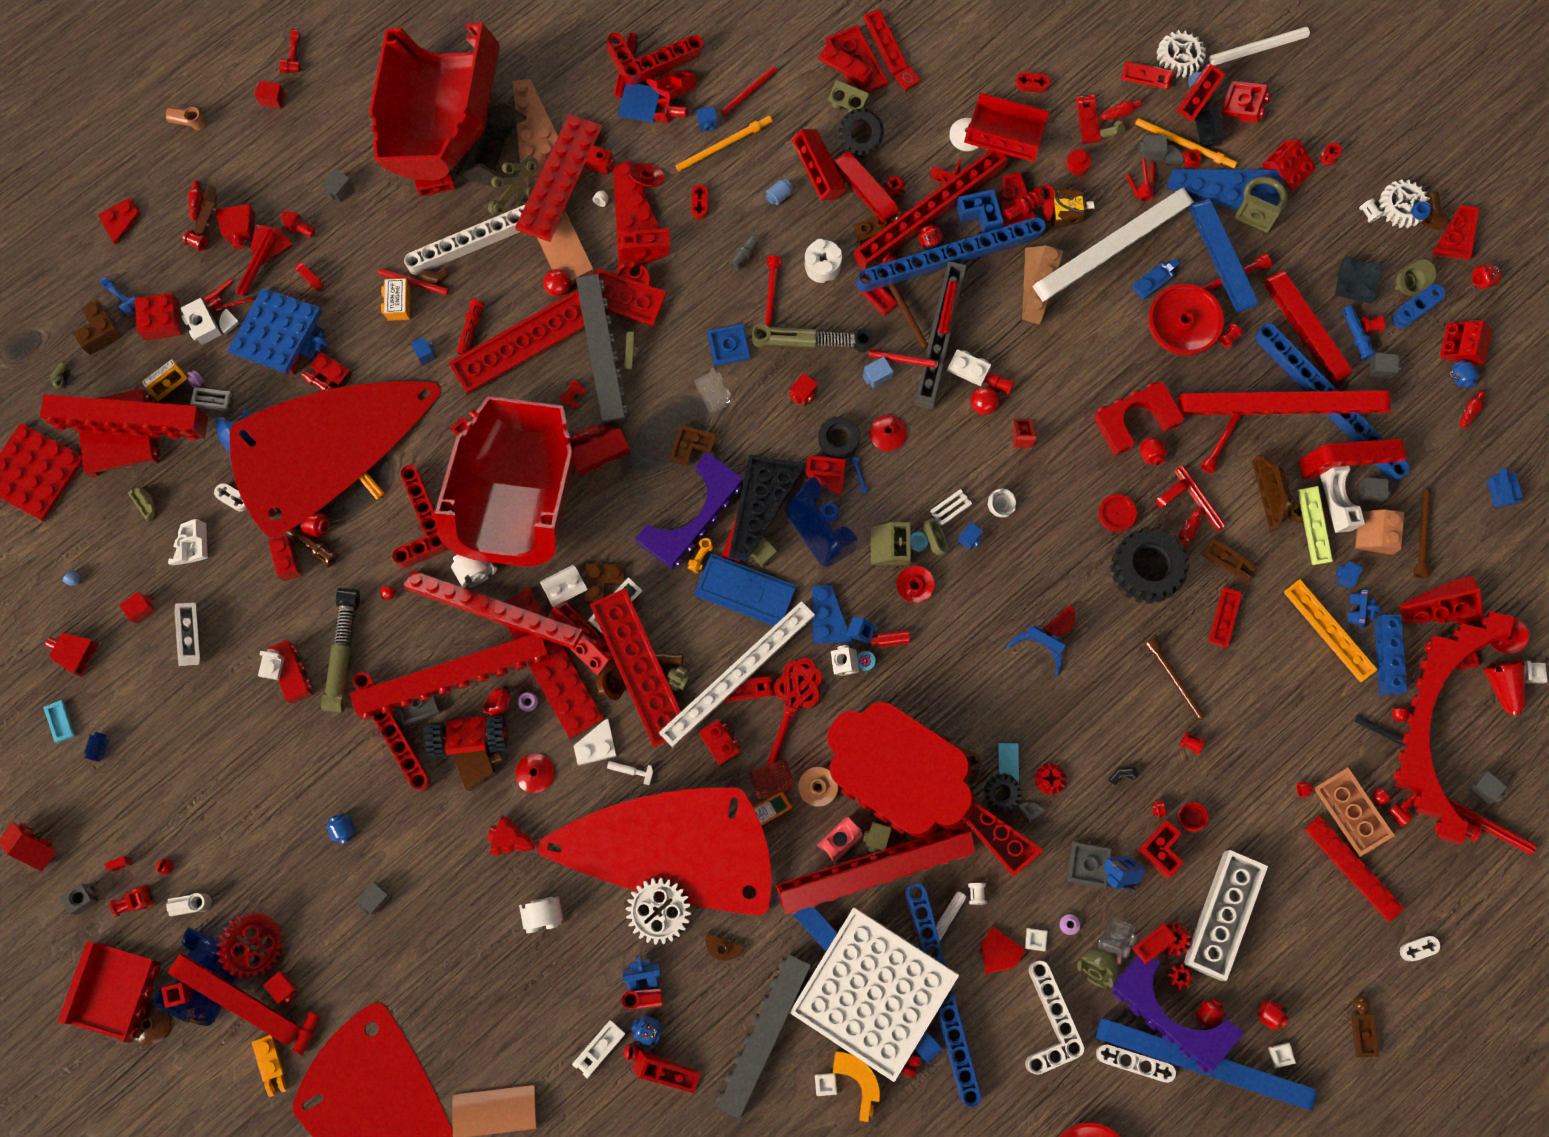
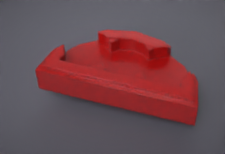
M1069 605L1042 628L1047 635L1063 636L1072 629L1075 624V610L1072 605Z

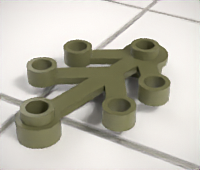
M526 157L521 163L505 162L502 165L504 173L512 174L514 171H520V173L513 177L494 176L492 178L491 184L493 187L510 186L499 200L490 201L488 211L491 214L501 215L505 210L504 205L514 192L516 197L514 208H518L520 204L522 206L526 204L523 201V180L526 178L527 188L525 189V195L530 197V190L534 188V174L538 169V162L535 158Z

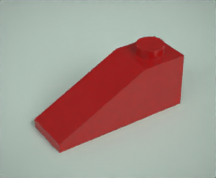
M639 1050L632 1068L640 1079L693 1094L701 1076V1073L642 1050Z

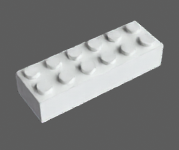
M1231 850L1223 852L1183 965L1217 980L1227 981L1268 866Z

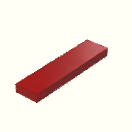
M878 9L865 14L863 19L891 75L895 76L907 69L909 66L881 10Z

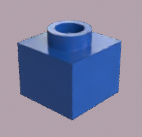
M714 106L696 110L700 131H711L714 128H718Z
M425 337L411 343L422 365L436 359L433 355L436 350L431 341L427 343Z
M971 522L960 534L957 541L968 550L972 546L976 548L983 540L981 538L983 531Z
M1348 561L1338 567L1335 573L1337 575L1335 582L1350 589L1356 584L1363 568Z
M853 617L847 635L858 642L870 643L876 625L864 618Z

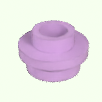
M194 370L186 373L188 378L186 381L191 387L200 388L202 386L201 384L204 380L199 373Z
M525 692L520 695L518 705L523 711L530 712L537 707L538 699L533 693ZM527 699H531L530 705H525Z
M1068 914L1061 918L1059 925L1063 933L1073 935L1079 931L1080 922L1076 916ZM1068 921L1073 922V928L1070 929L1067 927Z

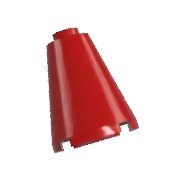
M1511 660L1509 663L1504 661L1483 668L1484 674L1503 710L1506 713H1510V715L1521 714L1522 710L1526 708L1524 660Z

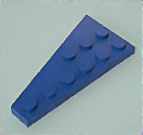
M1173 169L1166 189L1178 191L1184 187L1189 196L1203 200L1210 199L1212 203L1238 210L1244 200V189L1252 179L1270 177L1282 185L1284 180L1277 170ZM1259 184L1251 191L1252 196L1277 206L1279 193L1274 187L1268 184Z

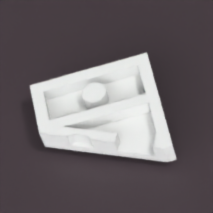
M608 719L600 723L574 745L578 766L617 756Z

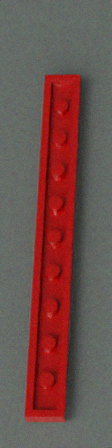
M414 570L403 585L405 590L574 650L583 635L581 629Z

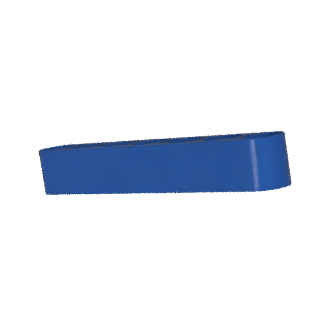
M1206 199L1191 204L1190 212L1234 309L1236 312H1241L1256 307V296L1211 200Z

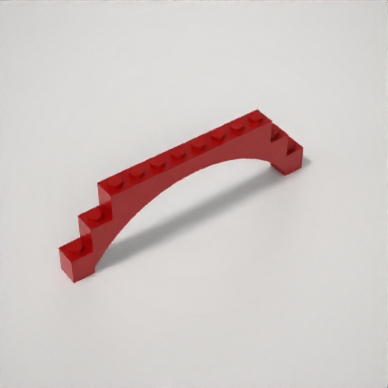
M1490 611L1486 617L1483 616L1480 628L1461 623L1458 629H1454L1452 640L1435 635L1432 636L1430 641L1426 640L1424 651L1427 652L1426 658H1422L1419 667L1423 671L1421 677L1418 676L1415 688H1418L1417 695L1414 694L1412 697L1411 706H1414L1413 713H1409L1406 724L1409 725L1408 732H1404L1402 743H1405L1404 750L1399 752L1397 761L1401 763L1399 769H1395L1393 780H1396L1395 787L1419 793L1415 795L1413 805L1416 806V813L1440 819L1436 820L1433 830L1437 832L1435 837L1437 839L1461 845L1465 840L1469 823L1463 821L1449 803L1436 777L1432 763L1430 723L1437 696L1452 671L1471 654L1498 640L1507 641L1511 636L1515 617Z

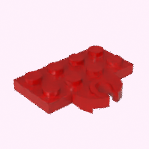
M635 262L621 264L615 274L597 268L595 274H598L599 280H603L605 291H601L602 298L606 297L608 308L605 311L654 327L667 293L650 286L651 280L647 269L641 265L639 267L640 274L633 277L631 276V271L635 269Z

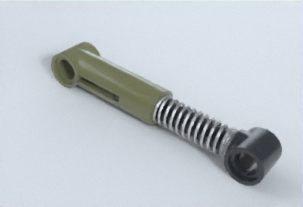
M758 324L752 331V342L759 348L766 346L815 348L816 344L818 346L820 344L821 346L828 344V346L838 345V347L839 345L841 347L848 345V347H853L859 352H867L871 348L873 334L868 329H860L850 334L848 332L846 334L841 332L840 334L838 332L835 334L833 332L832 334V332L828 333V331L826 333H819L818 331L816 332V329L768 327L765 324ZM762 333L765 334L766 337L761 339L758 338L757 335ZM865 338L868 342L861 343L859 339Z
M338 588L336 592V605L339 607V617L337 618L339 620H337L338 623L336 624L335 644L331 645L326 688L321 700L322 711L343 713L345 710V689L351 647L348 646V642H350L348 639H350L349 635H351L349 633L351 632L350 625H352L351 619L353 618L351 615H354V609L358 608L360 602L359 589Z

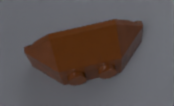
M1260 454L1252 460L1269 530L1274 532L1292 508L1294 497L1289 491V478L1285 475L1284 469Z

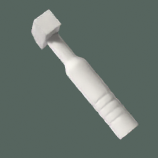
M611 761L608 762L607 769L630 775L644 776L643 784L650 785L653 768L648 765L647 772Z

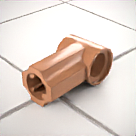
M170 106L167 108L166 120L169 123L191 126L195 130H200L206 125V119L195 107L186 109Z

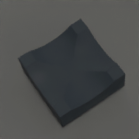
M1346 256L1341 262L1335 295L1371 304L1376 299L1382 265L1365 263Z

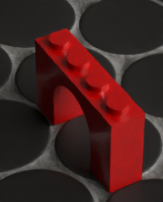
M1163 381L1157 384L1153 382L1147 385L1145 390H1136L1129 395L1130 397L1126 399L1119 398L1113 402V405L1109 407L1103 406L1096 411L1097 413L1093 419L1115 457L1131 450L1135 444L1124 424V413L1132 408L1147 409L1154 415L1164 433L1180 426L1185 420Z

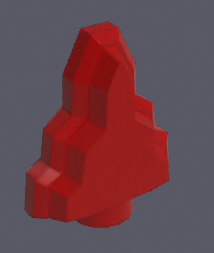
M501 816L497 826L491 825L487 836V841L491 842L490 854L492 855L511 854L515 850L530 851L534 850L536 842L529 835L521 833L519 826L512 824V819Z

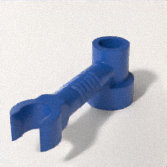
M103 276L99 282L102 283L101 285L122 301L118 309L129 318L134 314L135 297L128 298L108 278Z

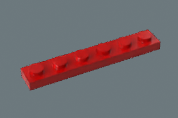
M1317 816L1303 829L1387 922H1391L1405 909L1321 816Z

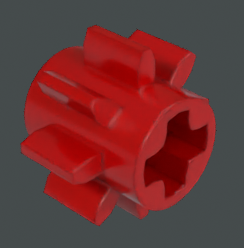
M889 176V181H884V191L891 198L897 197L899 199L900 193H905L906 189L903 187L905 180L901 181L899 176Z
M1179 964L1178 969L1175 966H1171L1172 973L1166 975L1171 978L1169 985L1176 984L1177 990H1181L1182 985L1189 988L1188 982L1194 980L1189 974L1191 969L1185 970L1183 964ZM1177 973H1183V981L1177 980V978L1179 977Z

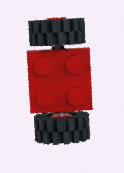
M504 715L488 716L487 718L482 716L447 720L446 728L443 721L426 723L425 745L429 758L486 751V739H488L487 743L490 752L508 749V732Z

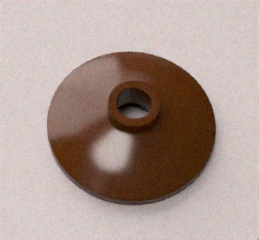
M151 1003L145 1006L146 1012L140 1020L139 1032L135 1038L142 1045L160 1043L167 1037L171 1028L169 1012L163 1006ZM146 1021H150L151 1026L149 1028L145 1027Z

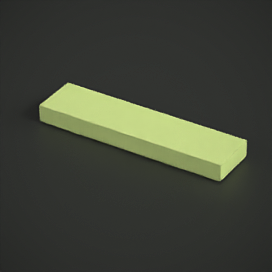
M1319 487L1298 490L1311 563L1316 565L1333 562Z

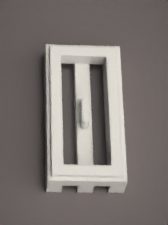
M194 387L190 405L199 408L229 411L228 406L231 404L230 397H232V393L230 391ZM198 393H202V394L225 396V399H222V398H214V397H206V396H198L197 394H198ZM196 400L208 401V402H216V403H224V405H221V404H213V403H205V402H197Z
M960 489L930 510V513L942 527L970 507L972 503ZM958 496H960V499H958L956 502H954L949 507L944 509L942 512H940L939 514L936 513L944 506L949 504L951 501L956 499ZM960 503H965L962 507L957 509L955 512L950 514L945 519H940L942 516H944L946 513H948L953 508L958 506Z

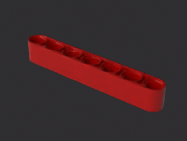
M1280 270L1264 279L1267 291L1332 384H1336L1352 375L1350 365L1288 275L1283 270Z
M359 672L353 678V684L357 691L377 685L374 679L365 672ZM363 678H367V679H368L367 684H366L365 686L361 687V686H360L361 680H362ZM393 712L387 713L386 717L381 720L379 719V713L375 714L373 720L410 785L418 791L429 789L431 779ZM391 727H395V734L388 736V730ZM404 743L405 750L401 753H398V746ZM410 760H414L415 766L408 770L407 763ZM419 777H424L425 779L422 786L416 785Z
M180 953L168 970V973L288 1046H290L299 1029H301V1026L184 954Z

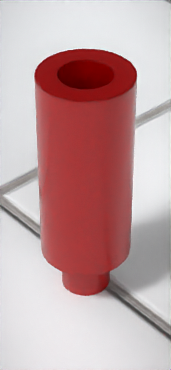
M908 630L877 634V637L871 639V646L878 645L879 648L910 644Z

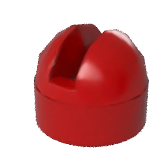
M382 585L380 596L382 599L390 601L394 598L397 590Z
M1392 708L1393 719L1398 722L1405 721L1408 718V709Z
M1303 781L1296 784L1299 797L1305 798L1313 793L1311 783Z
M1381 788L1374 791L1372 795L1373 802L1378 805H1384L1391 800Z
M163 858L156 863V870L160 874H170L174 869V863L170 859Z
M629 1044L624 1048L623 1055L626 1060L634 1061L640 1049L635 1044ZM630 1047L634 1048L632 1058H629Z

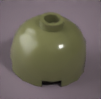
M1090 949L1082 955L1077 964L1078 970H1083L1088 975L1086 979L1101 988H1104L1105 985H1109L1111 988L1120 973L1119 963L1114 953L1108 949Z

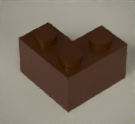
M98 299L81 308L89 324L74 331L73 334L81 348L89 355L123 337L107 308Z

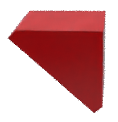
M1013 419V448H1032L1036 440L1032 419Z

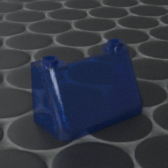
M814 476L803 484L788 503L786 514L818 563L824 567H829L856 551L857 537L847 527H841L833 531L815 504L816 499L822 492V487Z
M187 927L182 939L183 947L190 950L187 957L228 982L233 983L236 977L235 974L231 975L228 973V970L222 968L224 963L222 964L218 961L222 956L216 954L217 951L222 949L217 946V943L223 940ZM236 946L233 953L237 952L239 947ZM176 979L174 984L181 983L182 981ZM193 988V1001L165 1008L162 989H160L152 1003L153 1006L183 1022L202 1026L213 1024L222 1008L221 1005Z

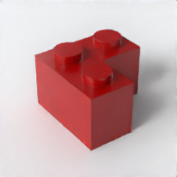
M1168 820L1162 821L1137 848L1136 852L1165 879L1170 878L1184 863L1169 849L1182 833Z
M12 821L0 838V846L7 855L42 872L57 852L52 846L53 842L44 837L42 839L35 837L36 834L30 830L31 828L22 822L17 824Z

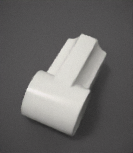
M200 893L168 899L166 904L169 916L205 912L211 908L212 899L209 895ZM199 898L202 899V905L200 907L197 906V901Z

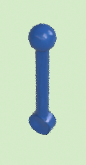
M855 456L851 462L855 465L862 486V493H867L868 487L865 486L858 465L859 458Z

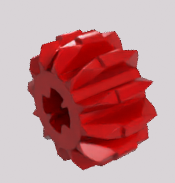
M1173 921L1168 922L1167 927L1178 937V940L1167 948V955L1170 956L1174 952L1175 956H1180V951L1183 953L1187 952L1185 946H1191V943L1186 940L1191 938L1192 935L1185 934L1188 927L1181 929V922H1177L1175 925Z

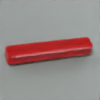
M955 281L948 282L938 330L940 334H948L958 288V283Z

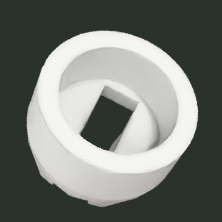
M605 191L596 192L593 202L600 207H604L608 202V194Z

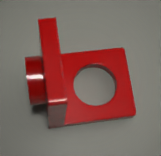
M959 158L953 173L932 166L930 177L936 179L939 183L945 184L957 175L962 159Z

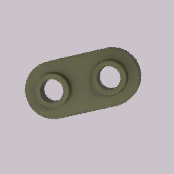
M935 518L925 521L923 531L927 535L932 552L939 556L947 553L949 545L940 523Z

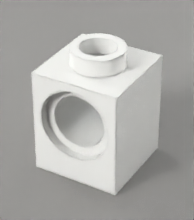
M843 645L837 647L838 650L831 651L834 674L845 676L859 673L856 649ZM847 656V661L843 664V658Z

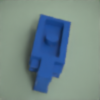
M1176 258L1168 264L1165 262L1160 263L1132 284L1131 287L1142 300H1145L1172 279L1175 275L1173 271L1178 268L1180 263Z

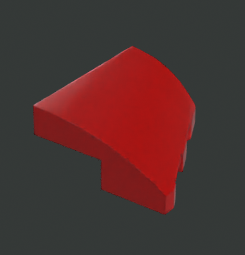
M685 70L662 74L663 78L658 80L651 76L646 78L647 83L657 93L668 99L675 98L697 88L695 74Z

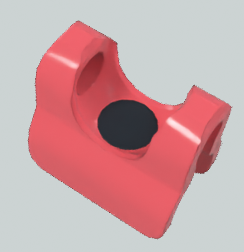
M845 817L817 846L825 850L836 865L864 835L861 829L849 817Z

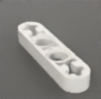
M1107 1044L1100 1045L1096 1050L1097 1059L1102 1063L1168 1083L1175 1079V1068L1168 1063ZM1108 1048V1052L1115 1055L1116 1050L1119 1051L1116 1056V1064L1113 1063L1114 1058L1106 1057V1060H1104L1101 1051H1105ZM1128 1054L1131 1057L1129 1066L1121 1064L1120 1058L1122 1055ZM1144 1060L1149 1061L1151 1064L1150 1071L1146 1073L1140 1068V1064ZM1156 1063H1158L1157 1068L1165 1070L1168 1067V1071L1171 1072L1170 1076H1166L1164 1079L1163 1074L1155 1072Z

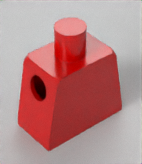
M250 204L216 209V217L224 239L229 243L232 242L234 249H243L244 240L252 239L254 234L255 211Z
M61 633L58 639L49 637L45 643V647L52 650L49 658L80 677L98 646V643L90 639Z

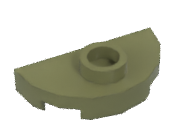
M628 332L626 336L625 369H633L634 358H638V347L635 346L634 332Z
M141 487L131 489L128 494L146 521H153L155 506L151 494Z

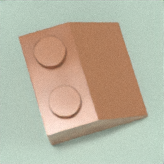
M1391 510L1362 511L1365 525L1357 528L1355 549L1394 555L1401 550L1404 512Z

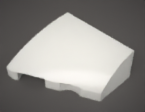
M194 519L180 525L178 538L173 546L177 549L174 558H169V565L192 563L208 558L205 522Z

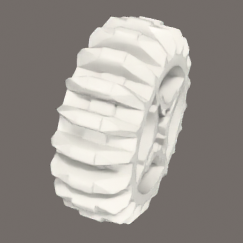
M1178 30L1176 34L1171 32L1169 36L1166 35L1160 42L1157 49V61H1160L1159 67L1175 70L1176 78L1181 75L1184 79L1187 75H1193L1194 72H1198L1203 66V61L1206 58V48L1203 47V42H1198L1199 36L1194 38L1193 33L1188 35L1185 30L1181 34Z
M1402 179L1388 185L1384 189L1385 191L1381 193V198L1379 199V210L1383 211L1384 214L1382 216L1387 217L1386 222L1392 221V226L1398 224L1400 229L1403 226L1409 228L1412 225L1414 227L1423 221L1414 218L1411 213L1414 203L1426 202L1430 199L1425 197L1427 191H1422L1423 186L1417 187L1416 182L1411 184L1410 180H1406L1404 183ZM1392 196L1394 197L1395 205L1392 203Z

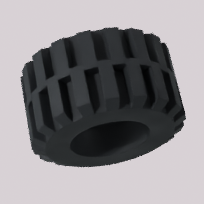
M865 108L853 109L848 112L841 120L838 129L841 145L854 155H866L876 150L884 137L883 122L878 117L879 115ZM857 121L867 122L872 129L870 139L864 143L854 141L850 134L852 125Z

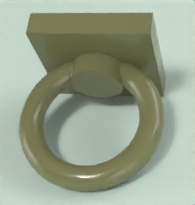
M1270 177L1252 179L1244 189V200L1234 218L1268 233L1279 213L1286 206L1287 192L1280 182ZM1259 184H1268L1278 191L1280 201L1275 206L1252 196V189Z

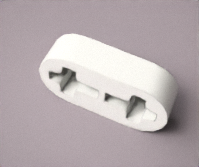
M225 483L219 484L215 488V497L239 512L247 509L244 503L241 505L234 501L235 498L242 500L238 490ZM221 491H227L230 496L222 495Z
M1432 936L1422 937L1403 944L1400 948V955L1406 961H1417L1438 953L1440 942ZM1428 942L1433 943L1431 950L1422 948V946L1427 945ZM1409 948H1417L1418 951L1412 953V956L1407 955V951H1409Z

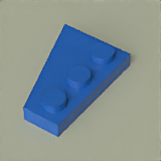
M812 586L813 613L815 614L813 618V644L852 643L851 637L847 635L848 629L832 586Z

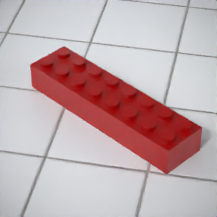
M43 394L40 417L46 420V423L53 425L57 430L73 428V430L78 432H85V429L92 430L95 433L111 431L112 434L122 435L123 432H127L133 436L149 434L150 437L160 438L163 435L171 439L186 437V439L198 441V438L205 439L208 416L197 406Z

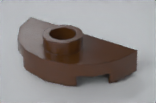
M706 934L705 943L707 950L718 960L728 961L735 959L744 949V946Z

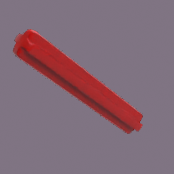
M630 32L627 36L626 44L632 55H634L638 38L637 34ZM619 72L613 92L616 98H622L626 84Z
M271 229L266 230L236 289L237 294L243 297L246 296L277 235L275 231Z
M1184 465L1178 467L1175 470L1176 475L1186 483L1188 492L1216 531L1223 529L1226 526L1225 522Z

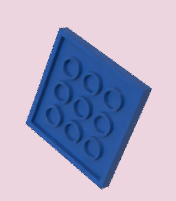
M262 288L227 351L232 355L288 375L323 310L320 307Z

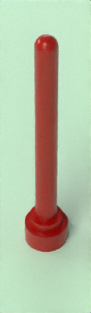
M1264 253L1258 256L1255 262L1242 268L1245 274L1256 269L1265 270L1272 266V261L1269 255ZM1218 278L1201 287L1210 291L1223 285L1221 278Z
M776 255L767 257V266L770 269L765 325L768 327H772L777 270H779L782 263V258Z
M1233 415L1210 457L1202 461L1200 465L1202 470L1207 473H1214L1217 468V458L1241 415Z

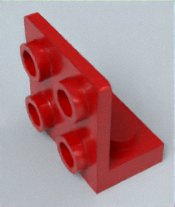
M1299 139L1284 141L1261 164L1265 170L1277 169L1290 191H1294L1316 169Z

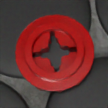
M1048 763L1038 768L1035 773V784L1041 792L1047 795H1055L1064 789L1067 777L1059 765ZM1050 771L1053 777L1059 778L1053 781L1052 787L1048 780H1043V778L1049 776Z

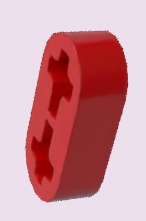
M1029 72L1019 73L1015 81L1017 89L1036 93L1046 92L1050 84V79L1047 75ZM1022 79H1025L1026 84H1022ZM1040 81H1043V86H1040Z
M702 184L695 185L692 188L691 194L692 216L698 220L706 218L708 214V190ZM698 191H702L701 199H698ZM698 205H701V213H697Z
M301 261L294 267L299 275L316 292L324 287L323 283Z
M1180 480L1162 494L1155 503L1160 509L1164 508L1185 491L1188 486L1183 480Z

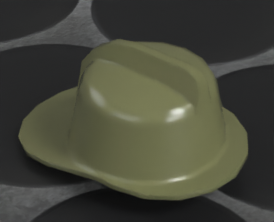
M1424 259L1415 261L1397 275L1394 288L1407 296H1416L1433 284L1436 278L1434 265Z

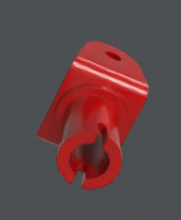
M668 98L658 99V106L665 108V112L655 113L654 119L656 121L670 123L673 117L688 118V106H673Z
M284 211L281 214L283 225L292 234L294 231H298L312 238L316 228L303 222L298 213Z

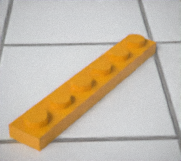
M1300 579L1284 591V594L1360 683L1377 670Z

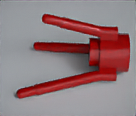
M1143 158L1144 183L1139 185V189L1137 190L1129 173L1126 174V177L1134 191L1135 198L1145 202L1152 200L1155 195L1154 162H1151L1149 183L1146 159Z
M230 279L217 290L203 297V300L210 310L216 309L218 312L224 308L253 301V298L221 305L223 300L219 293L233 283L234 280Z

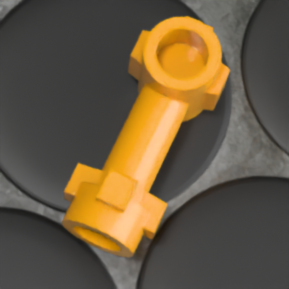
M709 538L699 541L698 544L701 548L695 559L689 560V570L698 573L703 568L701 562L705 554L713 550V545Z

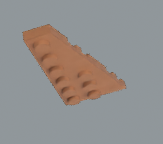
M531 79L513 81L520 163L526 157L535 158L538 162V169L534 174V180H538L558 135Z

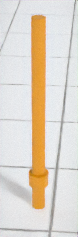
M767 116L758 122L754 121L745 129L675 165L677 171L679 172L751 133H757L762 127L772 122L771 117Z
M1140 118L1135 123V125L1157 135H1166L1168 140L1186 148L1197 150L1200 154L1213 159L1215 163H1222L1231 168H1235L1237 164L1236 161L1225 157V154L1219 151L1216 153Z

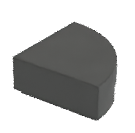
M1167 144L1164 163L1182 164V154L1177 148Z
M1025 802L1018 805V808L1028 822H1031L1046 811L1041 805Z

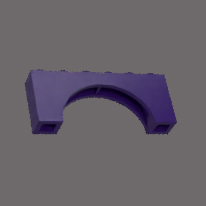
M708 452L695 466L696 472L703 478L707 487V498L699 515L686 526L675 530H659L647 524L635 538L638 545L671 570L675 567L678 568L683 563L685 554L693 551L696 546L695 542L699 537L702 539L706 535L708 526L711 523L714 524L719 519L721 510H726L732 502L731 498L735 494L738 495L743 489V479Z
M1137 956L1112 986L1113 996L1120 1002L1124 1000L1130 1005L1129 1009L1135 1015L1144 1017L1146 1024L1153 1030L1158 1029L1168 1043H1174L1180 1048L1179 1052L1184 1057L1192 1058L1199 1070L1211 1074L1244 1033L1228 1019L1221 1025L1209 1030H1192L1175 1023L1162 1011L1153 992V976L1160 962L1154 958L1145 965Z

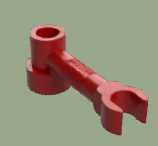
M298 29L290 30L289 58L280 59V73L300 72V62L296 61L297 47L300 39Z
M1413 792L1400 806L1396 803L1388 810L1396 819L1395 822L1401 827L1413 818L1407 810L1413 805L1415 795L1419 794L1417 792Z

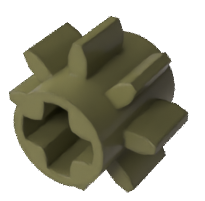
M682 667L677 668V670L671 669L666 680L669 682L672 690L676 692L679 688L685 689L690 680V677L686 675L688 670Z

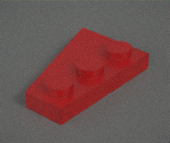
M1020 172L1005 175L1002 178V227L1036 218L1033 210H1029V213L1026 215L1019 214L1011 220L1005 216V210L1015 205L1017 198L1028 195Z
M1460 205L1432 254L1470 260L1479 208Z

